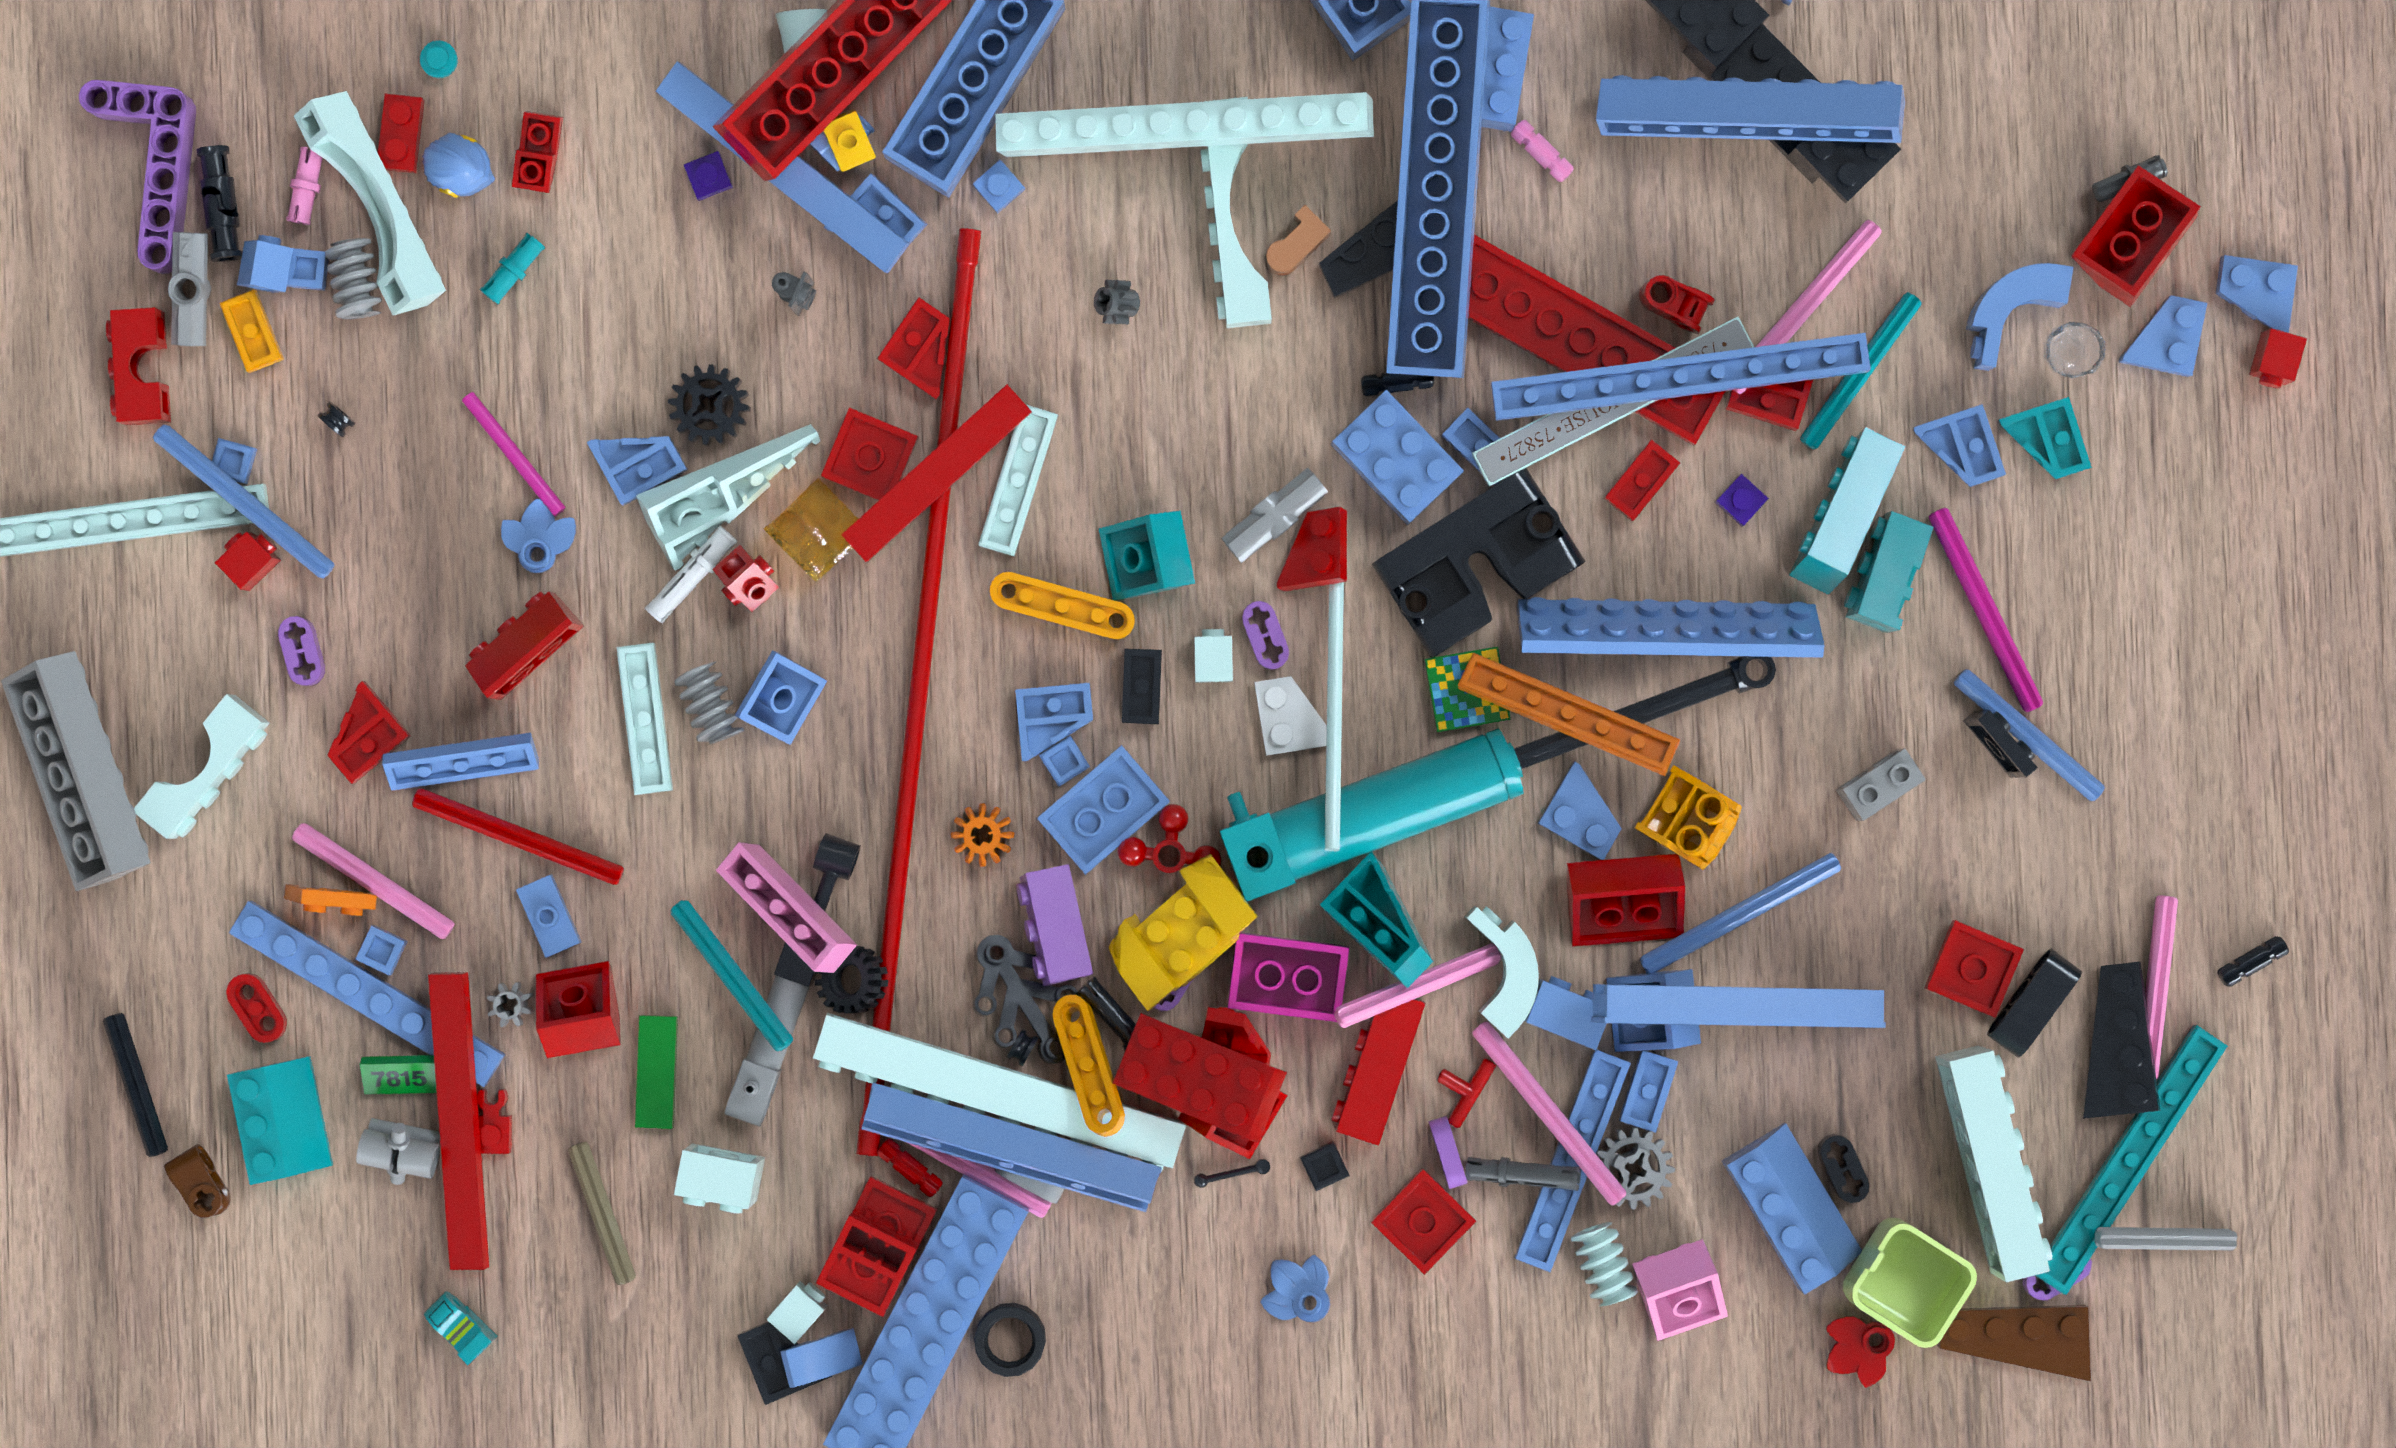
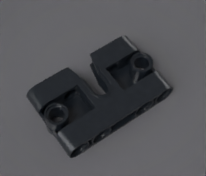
M1527 468L1514 473L1372 563L1397 603L1400 612L1409 622L1431 659L1493 620L1482 586L1469 566V557L1475 553L1485 555L1498 576L1522 599L1530 598L1586 562L1562 525L1558 513L1550 506ZM1537 514L1547 515L1552 522L1551 530L1546 533L1536 531L1532 525V518ZM1411 593L1422 594L1426 600L1425 609L1420 612L1410 611L1405 604L1406 597Z

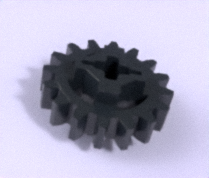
M709 364L707 373H703L698 365L694 366L695 376L689 377L687 374L682 373L681 377L685 382L684 385L681 387L673 384L672 389L678 393L677 398L668 399V404L677 407V411L669 415L670 419L681 420L677 431L684 433L690 430L688 440L693 443L699 436H702V442L705 446H709L711 439L714 437L719 444H725L724 434L728 433L733 437H737L738 434L734 429L735 425L746 426L747 424L740 416L741 412H749L751 409L750 406L742 403V400L748 397L749 393L746 390H737L742 383L739 377L733 378L731 381L728 380L730 370L724 368L720 374H717L716 366L713 364ZM716 381L722 384L714 389L703 388L700 383ZM690 393L692 395V408L686 414L685 402ZM706 397L710 400L717 398L714 402L715 412L710 413L707 410L702 412L705 408L702 401ZM733 397L734 407L729 418L726 414L727 402ZM706 421L715 422L719 428L705 430L697 426Z

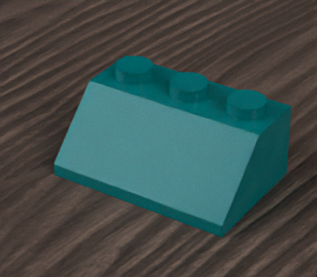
M311 1056L242 1070L227 1075L250 1185L333 1166Z

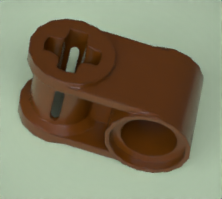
M194 1145L164 1165L167 1176L178 1189L194 1215L200 1218H208L222 1214L228 1209L231 1201L229 1190L217 1173L211 1157L201 1145ZM212 1193L215 1199L211 1201V1206L206 1207L204 1200L208 1198L207 1194Z

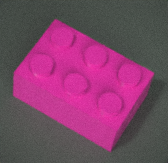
M1239 933V940L1235 942L1228 1008L1337 1022L1334 1012L1338 1006L1342 1005L1349 955L1348 946Z

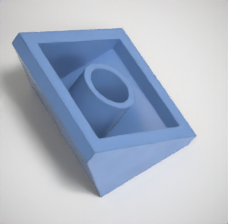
M772 650L735 716L791 745L827 680L779 652Z

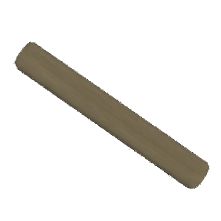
M587 1142L575 1144L568 1149L615 1283L617 1285L629 1283L635 1279L636 1274L590 1146Z

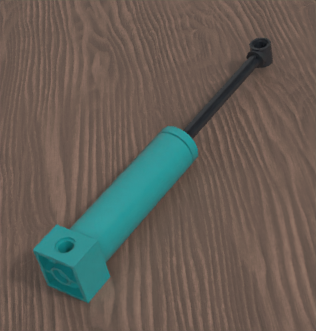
M1740 656L1738 659L1727 662V669L1617 709L1614 712L1644 724L1735 689L1740 694L1751 689L1765 687L1775 677V663L1771 657ZM1751 660H1757L1763 667V674L1757 681L1751 680L1746 674V665ZM1497 728L1485 733V735L1481 734L1341 787L1339 851L1325 850L1326 793L1273 813L1266 812L1261 815H1257V813L1249 815L1242 794L1238 791L1227 796L1235 821L1230 822L1229 827L1221 829L1219 832L1243 897L1246 901H1250L1296 884L1295 880L1503 803L1508 801V799L1511 800L1524 795L1520 779L1523 777L1522 769L1588 744L1564 733L1556 732L1513 748L1510 742H1506L1501 730ZM1254 846H1261L1267 852V860L1260 867H1253L1247 862V852Z

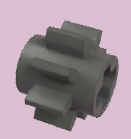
M1105 280V287L1099 288L1094 296L1096 312L1104 315V324L1128 325L1129 317L1135 316L1140 307L1138 293L1130 289L1131 281Z

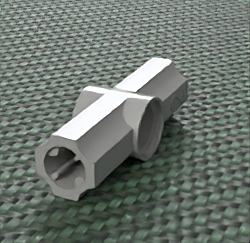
M173 232L172 279L168 285V293L172 299L171 345L206 346L207 299L211 293V285L207 279V233ZM187 279L192 280L196 285V295L192 299L187 298L183 293V284Z
M1306 468L1280 491L1272 492L1256 505L1246 519L1239 522L1221 539L1235 557L1243 563L1269 540H1275L1299 520L1298 517L1321 500L1328 491L1309 468Z

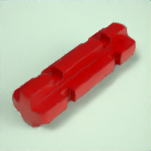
M889 1138L885 1140L878 1149V1156L887 1163L889 1161L893 1163L892 1167L912 1184L920 1185V1190L928 1197H933L942 1187V1180L934 1173L930 1175L926 1172L928 1168L906 1150L902 1152L899 1149L901 1146Z

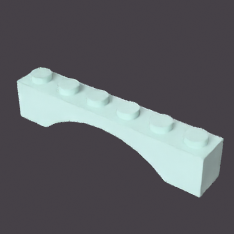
M347 91L311 99L294 115V118L310 150L327 160L344 176L357 192L368 211L375 229L379 248V270L376 283L392 315L428 306L444 293L446 289L425 249L424 242L419 237L409 217L407 208L402 203L392 183L390 174L386 171L376 151L373 140L369 137L359 117L357 108L353 105Z
M1248 97L1230 98V99H1221V100H1212V101L1242 100V99H1248ZM1248 144L1207 146V149L1200 150L1202 171H1210L1211 186L1204 187L1206 208H1214L1215 223H1208L1210 245H1218L1219 260H1212L1214 282H1222L1223 297H1216L1218 319H1226L1227 328L1271 324L1272 320L1268 282L1254 269L1243 253L1235 235L1230 214V189L1233 174Z

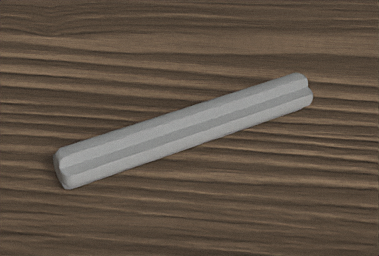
M2099 1227L2095 1231L2094 1241L2095 1245L2102 1249L2232 1251L2237 1246V1234L2230 1229Z

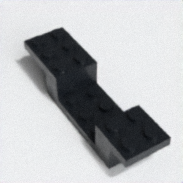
M1645 0L1688 43L1682 53L1710 81L1739 78L1745 82H1761L1763 79L1772 78L1791 83H1798L1804 79L1820 82L1766 28L1764 22L1770 15L1755 0ZM1769 140L1812 184L1820 177L1845 204L1901 150L1896 143Z

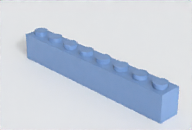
M1618 75L1612 77V79H1601L1596 121L1601 135L1901 143L1905 97L1903 85H1896L1890 81H1878L1875 84H1858L1851 80H1841L1837 83H1820L1816 80L1804 79L1798 83H1791L1768 78L1763 79L1761 82H1745L1739 78L1707 81L1701 77H1690L1686 80H1670L1662 76H1653L1648 80L1632 79L1628 76Z

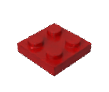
M849 407L821 477L879 501L901 481L919 436Z
M1952 920L1924 989L1996 1018L2024 949L1964 923Z
M1421 1168L1370 1222L1425 1275L1477 1221L1438 1182Z

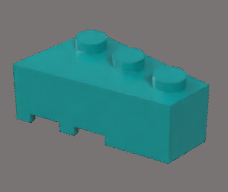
M1894 511L1885 513L1884 518L1878 517L1870 535L1871 538L1875 539L1870 553L1867 551L1863 553L1857 568V572L1862 575L1857 587L1851 586L1845 598L1844 607L1848 608L1846 618L1885 633L1901 629L1903 619H1900L1899 615L1905 600L1909 601L1913 588L1910 586L1916 571L1921 568L1934 527Z
M1371 851L1328 895L1320 906L1337 925L1408 988L1430 966L1433 959L1385 867Z

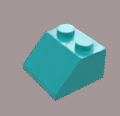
M1181 510L1149 514L1099 528L1114 601L1195 584Z

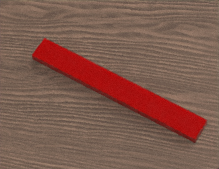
M434 972L428 974L449 1267L450 1270H485L489 1268L469 977L468 972Z

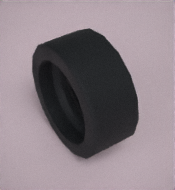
M1017 1303L999 1304L988 1310L979 1321L974 1337L975 1352L982 1365L992 1373L1004 1377L1020 1376L1033 1369L1041 1359L1046 1343L1045 1327L1039 1316L1029 1307ZM1003 1318L1021 1320L1032 1333L1030 1351L1025 1357L1017 1361L1007 1362L1001 1360L992 1353L989 1347L988 1335L990 1329Z

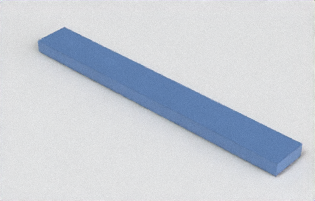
M677 61L656 92L745 162L712 127L734 104L685 65ZM799 155L776 179L768 180L884 273L890 272L910 245L908 241Z

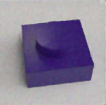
M719 151L683 164L698 201L733 188Z
M1741 473L1719 496L1715 503L1743 527L1769 498Z

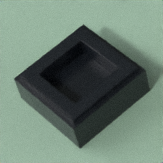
M1334 1141L1300 1156L1315 1191L1350 1176Z

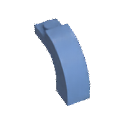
M2051 263L2028 265L2010 272L1984 291L1972 308L1965 329L1980 332L1979 336L1974 337L1970 357L1975 359L1974 369L1989 371L1996 367L2003 325L2014 308L2025 304L2060 308L2068 303L2074 267Z

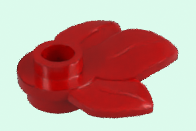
M1845 1316L1830 1322L1826 1326V1331L1837 1343L1832 1347L1828 1355L1827 1369L1838 1374L1857 1372L1858 1378L1865 1388L1880 1381L1886 1372V1357L1892 1352L1895 1345V1337L1892 1330L1877 1321L1865 1324L1854 1316ZM1875 1333L1880 1334L1882 1338L1881 1343L1878 1346H1871L1869 1344L1870 1336Z

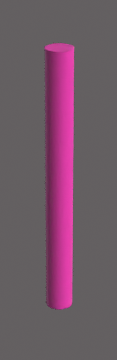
M471 392L462 399L464 405L552 515L556 517L566 509L564 504L475 393Z

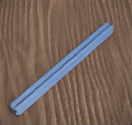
M162 425L155 432L153 439L156 443L317 577L324 579L330 574L335 565L329 558L170 426Z
M1829 853L1648 952L1640 958L1642 967L1648 974L1657 972L1831 877L1841 870L1838 859L1833 853Z

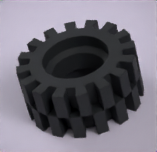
M856 946L834 973L815 972L822 974L821 979H815V986H822V990L818 991L817 994L819 998H827L823 1004L826 1007H834L833 1011L838 1013H864L869 1011L868 1008H875L879 1004L876 999H883L886 994L880 990L881 987H888V980H882L881 977L883 974H888L886 967H879V964L883 962L880 956H873L875 951L872 949ZM849 965L856 966L862 978L861 986L854 994L847 993L843 989L841 981L842 973Z

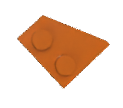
M286 884L284 899L304 904L303 911L326 913V907L332 906L341 907L340 914L363 916V909H376L377 895L368 892L330 888H307Z

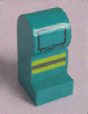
M445 1291L424 1312V1316L429 1324L458 1351L457 1355L467 1366L498 1337L468 1306H465L448 1291Z

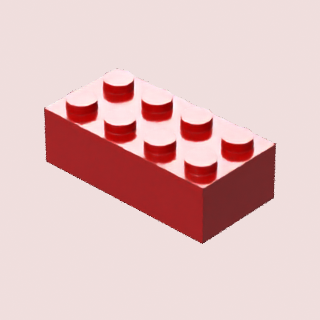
M1140 1013L1112 1084L1235 1135L1259 1143L1287 1072Z

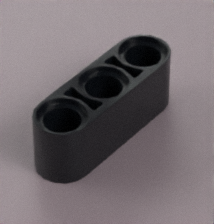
M2052 948L2047 950L1994 1020L1987 1035L2017 1058L2021 1057L2029 1049L2076 985L2082 971Z

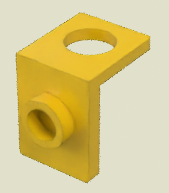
M852 109L838 115L823 130L842 172L876 157L856 110Z

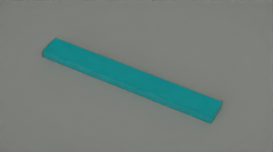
M2198 1025L2192 1026L2157 1080L2161 1111L2136 1113L2051 1243L2052 1260L2048 1261L2050 1271L2035 1275L2063 1295H2067L2098 1247L2094 1241L2096 1229L2112 1226L2228 1047L2226 1044Z

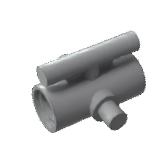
M371 1118L368 1129H365L361 1135L356 1162L360 1165L387 1170L391 1183L395 1185L404 1183L406 1174L432 1179L439 1159L441 1147L440 1132Z

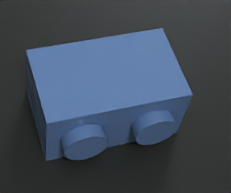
M1551 976L1549 982L1539 979L1536 998L1525 1022L1596 1050L1607 1023L1591 1022V1016H1593V992L1585 990L1582 996L1569 991L1572 984L1557 977Z

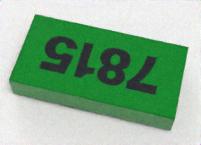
M434 1055L361 1057L359 1065L364 1094L437 1093Z

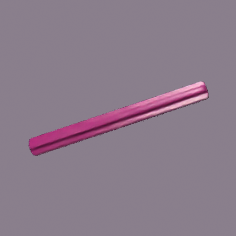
M1945 507L1931 513L1929 520L2022 709L2025 712H2030L2041 707L2043 700L1949 509Z

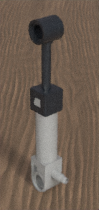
M825 833L813 864L814 869L823 872L814 901L824 911H826L837 878L850 879L861 849V845ZM785 942L774 972L775 978L766 1003L792 1035L807 992L814 982L816 973ZM758 1028L755 1031L748 1054L742 1061L725 1109V1115L760 1127L782 1071L780 1068L787 1048L783 1051H775Z

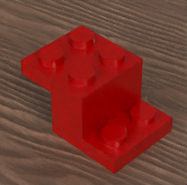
M870 1176L816 1284L883 1317L937 1208Z

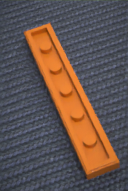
M1472 653L1458 683V689L1663 776L1666 775L1680 744V739L1476 653Z

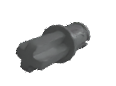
M2155 155L2133 166L2124 165L2120 173L2094 183L2092 191L2096 200L2103 202L2115 197L2138 165L2159 179L2167 177L2168 171L2163 158L2160 159V155Z

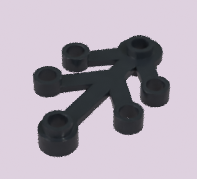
M1001 935L987 936L979 943L976 951L977 960L984 968L979 994L973 1000V1010L980 1016H988L996 1010L997 1001L993 993L999 974L1007 988L999 1025L992 1035L994 1043L1001 1048H1007L1015 1043L1017 1033L1014 1029V1024L1019 1006L1040 1039L1038 1045L1040 1058L1049 1064H1057L1064 1061L1063 1049H1061L1059 1055L1051 1053L1049 1049L1050 1043L1052 1041L1060 1043L1058 1033H1054L1032 997L1057 1003L1061 999L1060 994L1063 990H1068L1072 995L1079 996L1078 991L1071 985H1064L1059 988L1051 985L1043 986L1042 983L1021 979L1013 966L1033 969L1032 958L1037 955L1013 950L1010 941ZM996 946L1001 949L1002 957L999 960H995L990 956L991 947ZM981 998H987L990 1001V1010L982 1011L979 1008L978 1003ZM1005 1029L1009 1031L1011 1039L1008 1043L1000 1041L998 1037L1000 1030Z

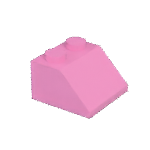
M1703 1239L1683 1244L1676 1249L1656 1256H1648L1642 1261L1632 1264L1657 1341L1728 1317L1718 1273Z

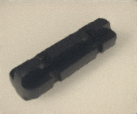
M1382 373L1379 377L1376 374L1364 375L1361 378V389L1364 396L1378 395L1379 392H1384L1385 390L1389 393L1411 391L1414 387L1426 389L1434 385V376Z
M2275 936L2266 941L2264 947L2259 945L2235 959L2234 964L2228 963L2219 968L2217 971L2218 976L2225 986L2232 987L2242 981L2241 977L2247 978L2270 965L2272 959L2278 960L2289 953L2288 946L2281 937Z

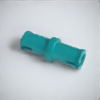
M526 232L523 239L507 258L503 256L500 259L499 263L501 265L479 290L499 305L500 301L517 280L522 281L526 277L524 272L541 251L545 249V246Z

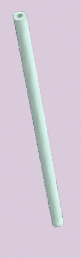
M1344 582L1329 585L1325 799L1326 851L1340 850Z

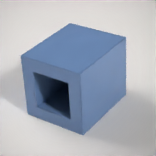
M259 235L258 240L244 241L237 285L271 293L286 292L293 248L281 246L280 238Z

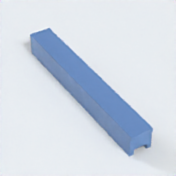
M1593 984V1016H1591V1022L1886 1027V1022H1884V990Z
M876 1083L872 1084L869 1104L862 1125V1129L1143 1212L1147 1211L1148 1204L1151 1203L1156 1181L1162 1170V1167Z

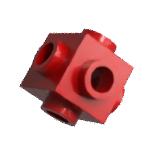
M741 545L737 546L712 569L725 585L721 589L724 595L735 606L742 602L751 612L766 602L779 588L770 577L775 572L774 569L761 555L754 559Z

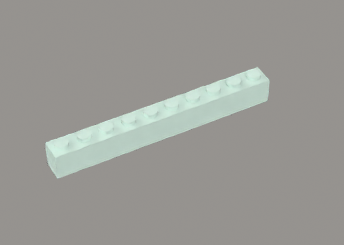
M1367 92L995 114L996 151L1005 157L1374 137L1373 99Z
M830 1013L826 1015L813 1059L820 1060L818 1067L832 1072L840 1073L843 1067L856 1071L854 1078L868 1083H876L879 1078L892 1082L891 1088L912 1094L915 1089L928 1093L927 1098L948 1104L949 1100L964 1104L963 1109L982 1115L987 1111L1000 1115L999 1120L1020 1125L1021 1122L1035 1126V1130L1054 1136L1057 1133L1071 1137V1141L1091 1147L1092 1144L1107 1148L1106 1151L1125 1157H1128V1155L1142 1159V1162L1162 1167V1170L1164 1166L1173 1168L1186 1127L1182 1121L1122 1103L1125 1113V1121L1122 1128L1112 1136H1099L1087 1127L1075 1088ZM1111 1112L1103 1116V1124L1111 1120Z

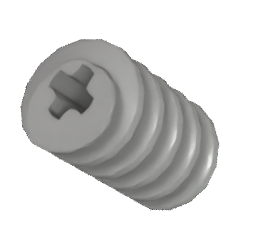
M355 238L332 243L330 246L333 247L325 252V257L328 260L335 261L327 267L330 274L337 275V277L330 281V286L333 289L341 290L332 297L334 303L343 305L335 311L337 318L352 320L381 314L379 311L372 310V306L382 302V299L370 296L369 293L378 288L376 282L367 281V277L376 273L377 270L376 268L364 265L366 261L374 258V254L362 252L363 247L372 243L371 239Z
M716 662L687 671L674 681L675 686L688 687L680 694V699L693 700L686 707V714L699 715L691 722V727L704 728L697 735V741L709 742L710 744L730 738L744 731L743 727H731V724L738 717L735 714H726L725 712L733 704V700L720 699V696L728 688L727 686H715L714 684L722 676L721 672L709 671V668Z

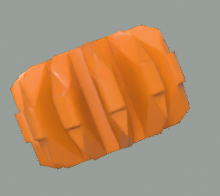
M980 803L979 817H976L971 807L965 808V813L970 819L969 822L959 817L955 818L954 823L963 827L964 831L951 832V838L964 839V843L957 845L954 850L956 853H959L967 847L970 849L965 857L966 863H971L976 853H978L980 867H985L987 864L986 853L990 854L995 863H999L1001 858L995 849L998 847L1006 853L1011 851V847L1001 842L1002 838H1014L1015 833L1012 831L1002 832L1001 827L1009 825L1011 819L1006 817L997 822L996 818L1001 811L999 807H995L990 817H987V806L985 803ZM985 825L989 826L992 831L988 832V834H993L992 841H984L981 845H978L974 841L978 837L973 836L974 829H982Z

